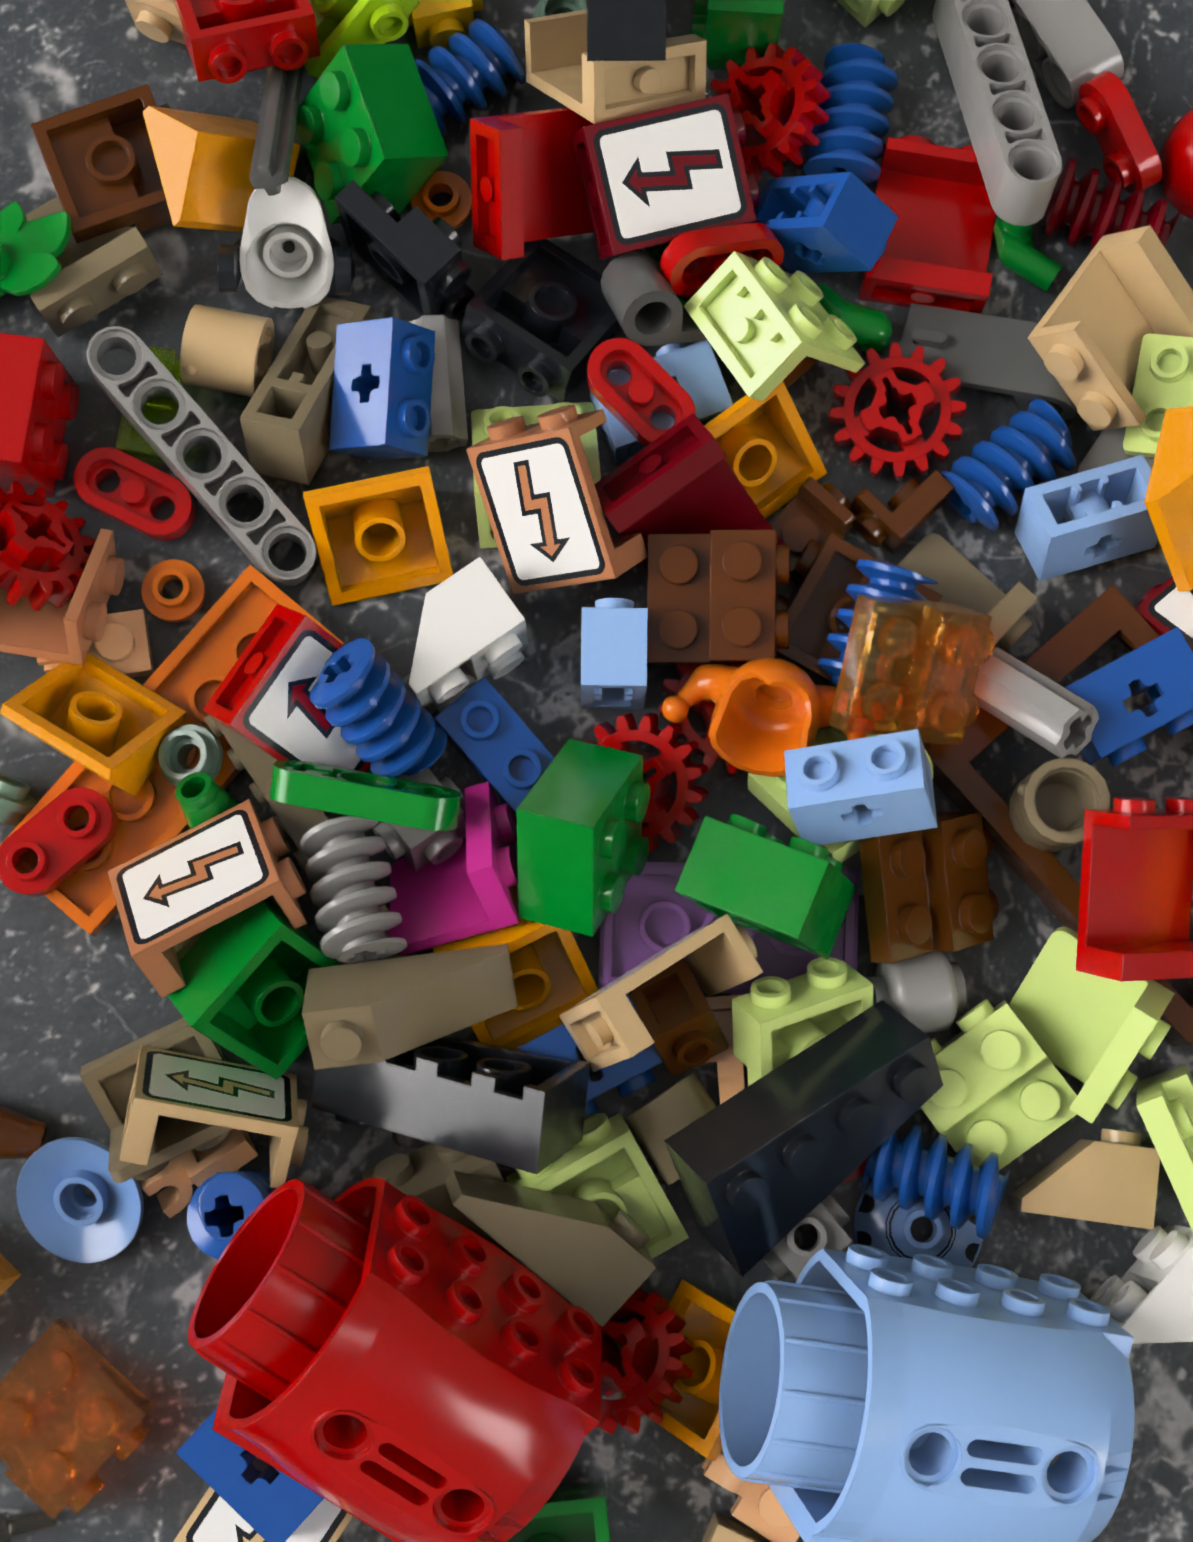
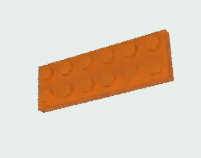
M250 564L146 680L143 686L186 711L185 720L181 726L193 724L205 727L211 731L204 720L208 716L203 711L204 705L211 699L277 603L306 615L343 645L345 643ZM222 735L218 739L223 750V763L214 781L225 790L240 772L226 753L232 747L225 736ZM198 747L192 748L187 755V764L190 769L195 768L200 760V749ZM74 761L8 835L9 837L62 792L72 788L84 787L95 790L112 803L117 814V829L111 842L56 889L44 895L89 935L96 937L118 912L107 871L190 829L180 803L175 796L177 786L170 783L163 775L159 761L135 797H132ZM80 808L71 814L69 823L73 831L86 827L89 822V813L87 809ZM34 850L25 852L19 860V868L23 873L33 871L38 864V856Z

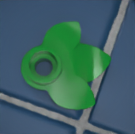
M16 201L0 211V297L7 293L15 296L32 294L44 288L56 278L62 268L56 257L65 249L71 233V217L65 211L27 221L23 208Z

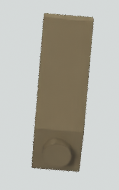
M325 296L320 303L306 308L240 416L249 463L258 474L309 485L329 450L337 324L371 320L372 310L370 305Z
M508 943L309 969L302 1016L314 1070L383 1062L518 1007Z
M454 1170L444 1180L454 1207L573 1305L585 1309L602 1327L657 1268L644 1245L650 1239L649 1235L632 1217L622 1210L613 1217L594 1201Z

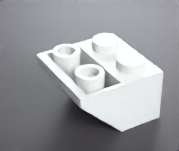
M481 557L475 559L425 595L409 686L413 694L420 701V707H424L430 714L437 709L441 713L482 677L491 674L493 679H498L512 671L525 659L521 652L529 647L524 617Z
M1171 1223L1165 1229L1161 1226H1156L1134 1248L1133 1255L1137 1260L1121 1278L1117 1275L1109 1277L1095 1291L1090 1300L1110 1309V1317L1134 1337L1132 1344L1193 1342V1231L1189 1227Z

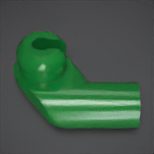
M997 216L993 230L998 258L1001 264L1046 292L1062 268V265L1035 249L1031 228L1033 224L1027 226L1013 225Z
M825 283L817 285L823 293V298L819 301L829 315H835L852 330L857 338V342L854 345H858L865 353L870 348H873L877 353H881L889 346L893 329L890 320L882 311L848 302Z

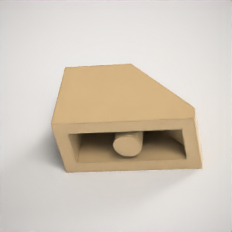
M1102 1128L1100 1141L1080 1139L1010 1194L1008 1208L1020 1212L1154 1230L1160 1157L1156 1149L1140 1147L1141 1133Z

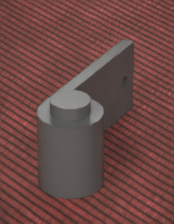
M631 251L619 255L604 269L601 278L602 293L624 333L630 340L645 346L707 340L688 312L682 308L681 302L654 257L645 252Z
M914 303L910 305L899 343L902 357L910 358L918 345L923 346L924 363L928 366L940 358L947 361L946 369L941 377L943 381L950 378H959L961 387L1013 395L1015 403L1024 411L1028 410L1029 403L1032 400L1039 398L1047 401L1063 420H1070L1076 416L1077 408L1057 379L1047 370L1043 359L1028 339V336L1038 322ZM895 374L896 376L917 379L908 375Z

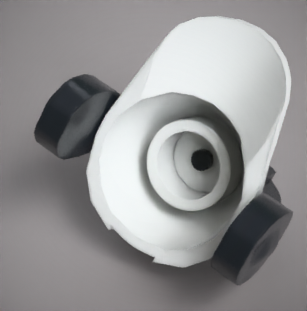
M289 177L288 182L281 185V192L277 195L268 196L265 189H255L252 192L248 201L242 238L233 245L220 244L216 268L221 293H236L242 275L245 288L257 302L273 309L274 307L287 309L303 307V309L320 303L330 290L333 274L336 295H352L356 271L355 263L352 259V247H342L338 241L328 235L325 217L318 196L310 186L295 177Z

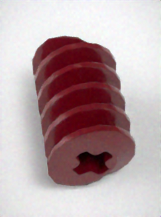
M1072 157L1068 158L1056 182L1044 214L1047 216L1046 236L1052 238L1066 224L1070 226L1067 245L1074 248L1089 235L1092 237L1091 252L1104 235L1150 225L1163 246H1165L1181 210L1170 221L1166 222L1167 201L1158 199L1144 212L1142 211L1144 202L1143 190L1135 189L1124 201H1121L1122 180L1114 178L1099 191L1097 190L1099 170L1091 168L1077 181L1075 180L1077 160Z

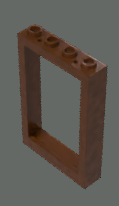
M1111 585L1024 663L1059 684L1113 635L1131 652L1159 637V634L1121 593ZM975 705L925 749L933 763L932 781L960 812H982L983 825L991 834L993 848L1063 926L1078 933L1080 884L1050 851H1040L1026 844L1014 831L1009 817V806L969 763L1010 727L986 710ZM1166 979L1154 980L1175 993L1160 1018L1171 1025L1165 1039L1172 1046L1190 1045L1193 1043V1003L1189 1006Z

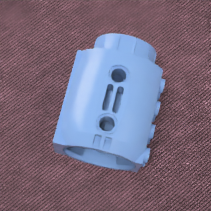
M850 1244L847 1252L822 1248L807 1262L796 1283L775 1280L755 1283L746 1291L736 1309L725 1345L719 1386V1429L724 1457L729 1469L737 1478L748 1482L768 1484L804 1542H1092L1100 1535L1112 1518L1124 1490L1129 1471L1134 1438L1135 1406L1132 1375L1128 1359L1134 1337L1110 1317L1111 1311L1109 1308L1089 1300L1080 1292L1081 1285L1060 1275L1044 1273L1040 1275L1039 1281L1018 1277L1016 1273L996 1265L978 1264L977 1268L953 1265L947 1260L927 1254H915L913 1259L893 1257L880 1249L862 1244ZM1061 1454L1060 1458L1049 1466L1055 1456Z

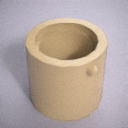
M195 304L188 315L182 337L180 351V375L182 382L186 385L252 397L272 365L275 338L272 318Z

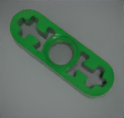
M298 760L274 762L270 788V798L281 803L431 831H451L456 829L461 802V793L451 788Z

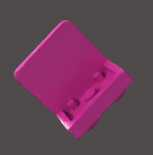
M489 781L464 788L466 840L463 841L462 846L454 855L437 865L429 862L417 872L406 858L397 860L391 866L390 887L395 888L397 897L390 902V912H399L402 917V923L389 929V937L405 938L408 945L405 950L397 953L398 955L432 949L442 944L482 933L493 932L519 923L517 896L518 866L515 854L517 821L508 803L499 804Z

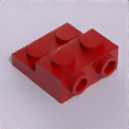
M174 0L182 23L186 47L199 82L216 79L218 82L231 84L241 80L248 71L277 66L283 70H295L303 66L308 58L321 56L315 13L309 0Z

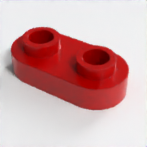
M1104 71L1083 83L1079 88V101L1076 103L1077 116L1082 126L1090 134H1093L1104 155L1102 160L1103 170L1109 182L1114 178L1122 180L1121 190L1125 189L1130 194L1135 189L1139 188L1144 191L1158 183L1162 178V165L1159 155L1123 82L1112 72Z
M746 223L693 230L678 235L670 242L662 254L660 269L676 294L692 297L734 251L758 261L763 257H767L780 267L784 259V249L770 227L763 223Z
M612 338L599 344L591 353L587 365V380L592 394L643 446L646 447L692 413L696 415L695 405L690 395L638 343L626 338ZM615 369H623L629 373L631 378L623 385H615L609 381L607 376ZM666 413L674 419L675 423L671 428L661 430L652 424L651 419L656 414Z
M113 447L95 448L82 456L75 467L73 476L75 489L91 509L150 539L161 542L178 539L191 528L196 515L195 502L188 489L180 480ZM109 476L120 477V484L116 490L109 493L101 491V483L105 478ZM163 503L175 505L174 513L170 518L166 520L155 518V511L159 505Z
M77 787L62 792L0 846V880L12 891L31 897L42 896L56 889L113 839L117 829V814L112 803L105 796L89 788ZM80 808L87 809L89 813L88 824L81 830L73 831L69 823L71 814ZM34 850L38 856V864L33 871L23 873L19 868L20 857L25 852Z

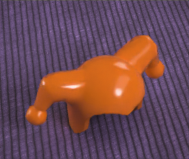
M777 658L756 659L747 662L741 667L724 664L701 665L695 669L678 695L667 697L662 705V713L668 721L681 723L687 718L690 707L702 701L714 702L716 705L709 729L711 746L721 758L736 768L755 775L785 776L784 751L812 746L820 729L836 727L845 735L847 740L866 737L865 710L859 694L841 687L815 685L804 670L791 662Z

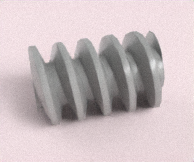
M353 816L326 820L312 827L303 835L300 841L303 854L310 858L305 866L306 875L310 881L315 883L310 891V897L313 904L321 908L315 916V922L320 931L327 933L320 941L322 953L331 959L348 964L384 959L408 947L405 938L386 937L385 931L402 923V917L399 912H381L380 906L393 901L397 894L394 887L375 886V881L388 876L392 872L389 862L370 861L371 856L382 852L387 847L383 837L365 836L364 833L374 828L379 821Z

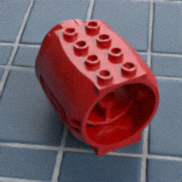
M379 1177L367 1178L358 1182L335 1200L300 1179L290 1180L275 1189L250 1214L224 1249L201 1290L188 1328V1342L190 1346L205 1360L226 1372L212 1430L394 1542L508 1541L521 1531L549 1500L569 1470L585 1436L600 1424L602 1326L585 1309L579 1306H572L536 1274L499 1247L454 1219L430 1208L418 1197L404 1194Z

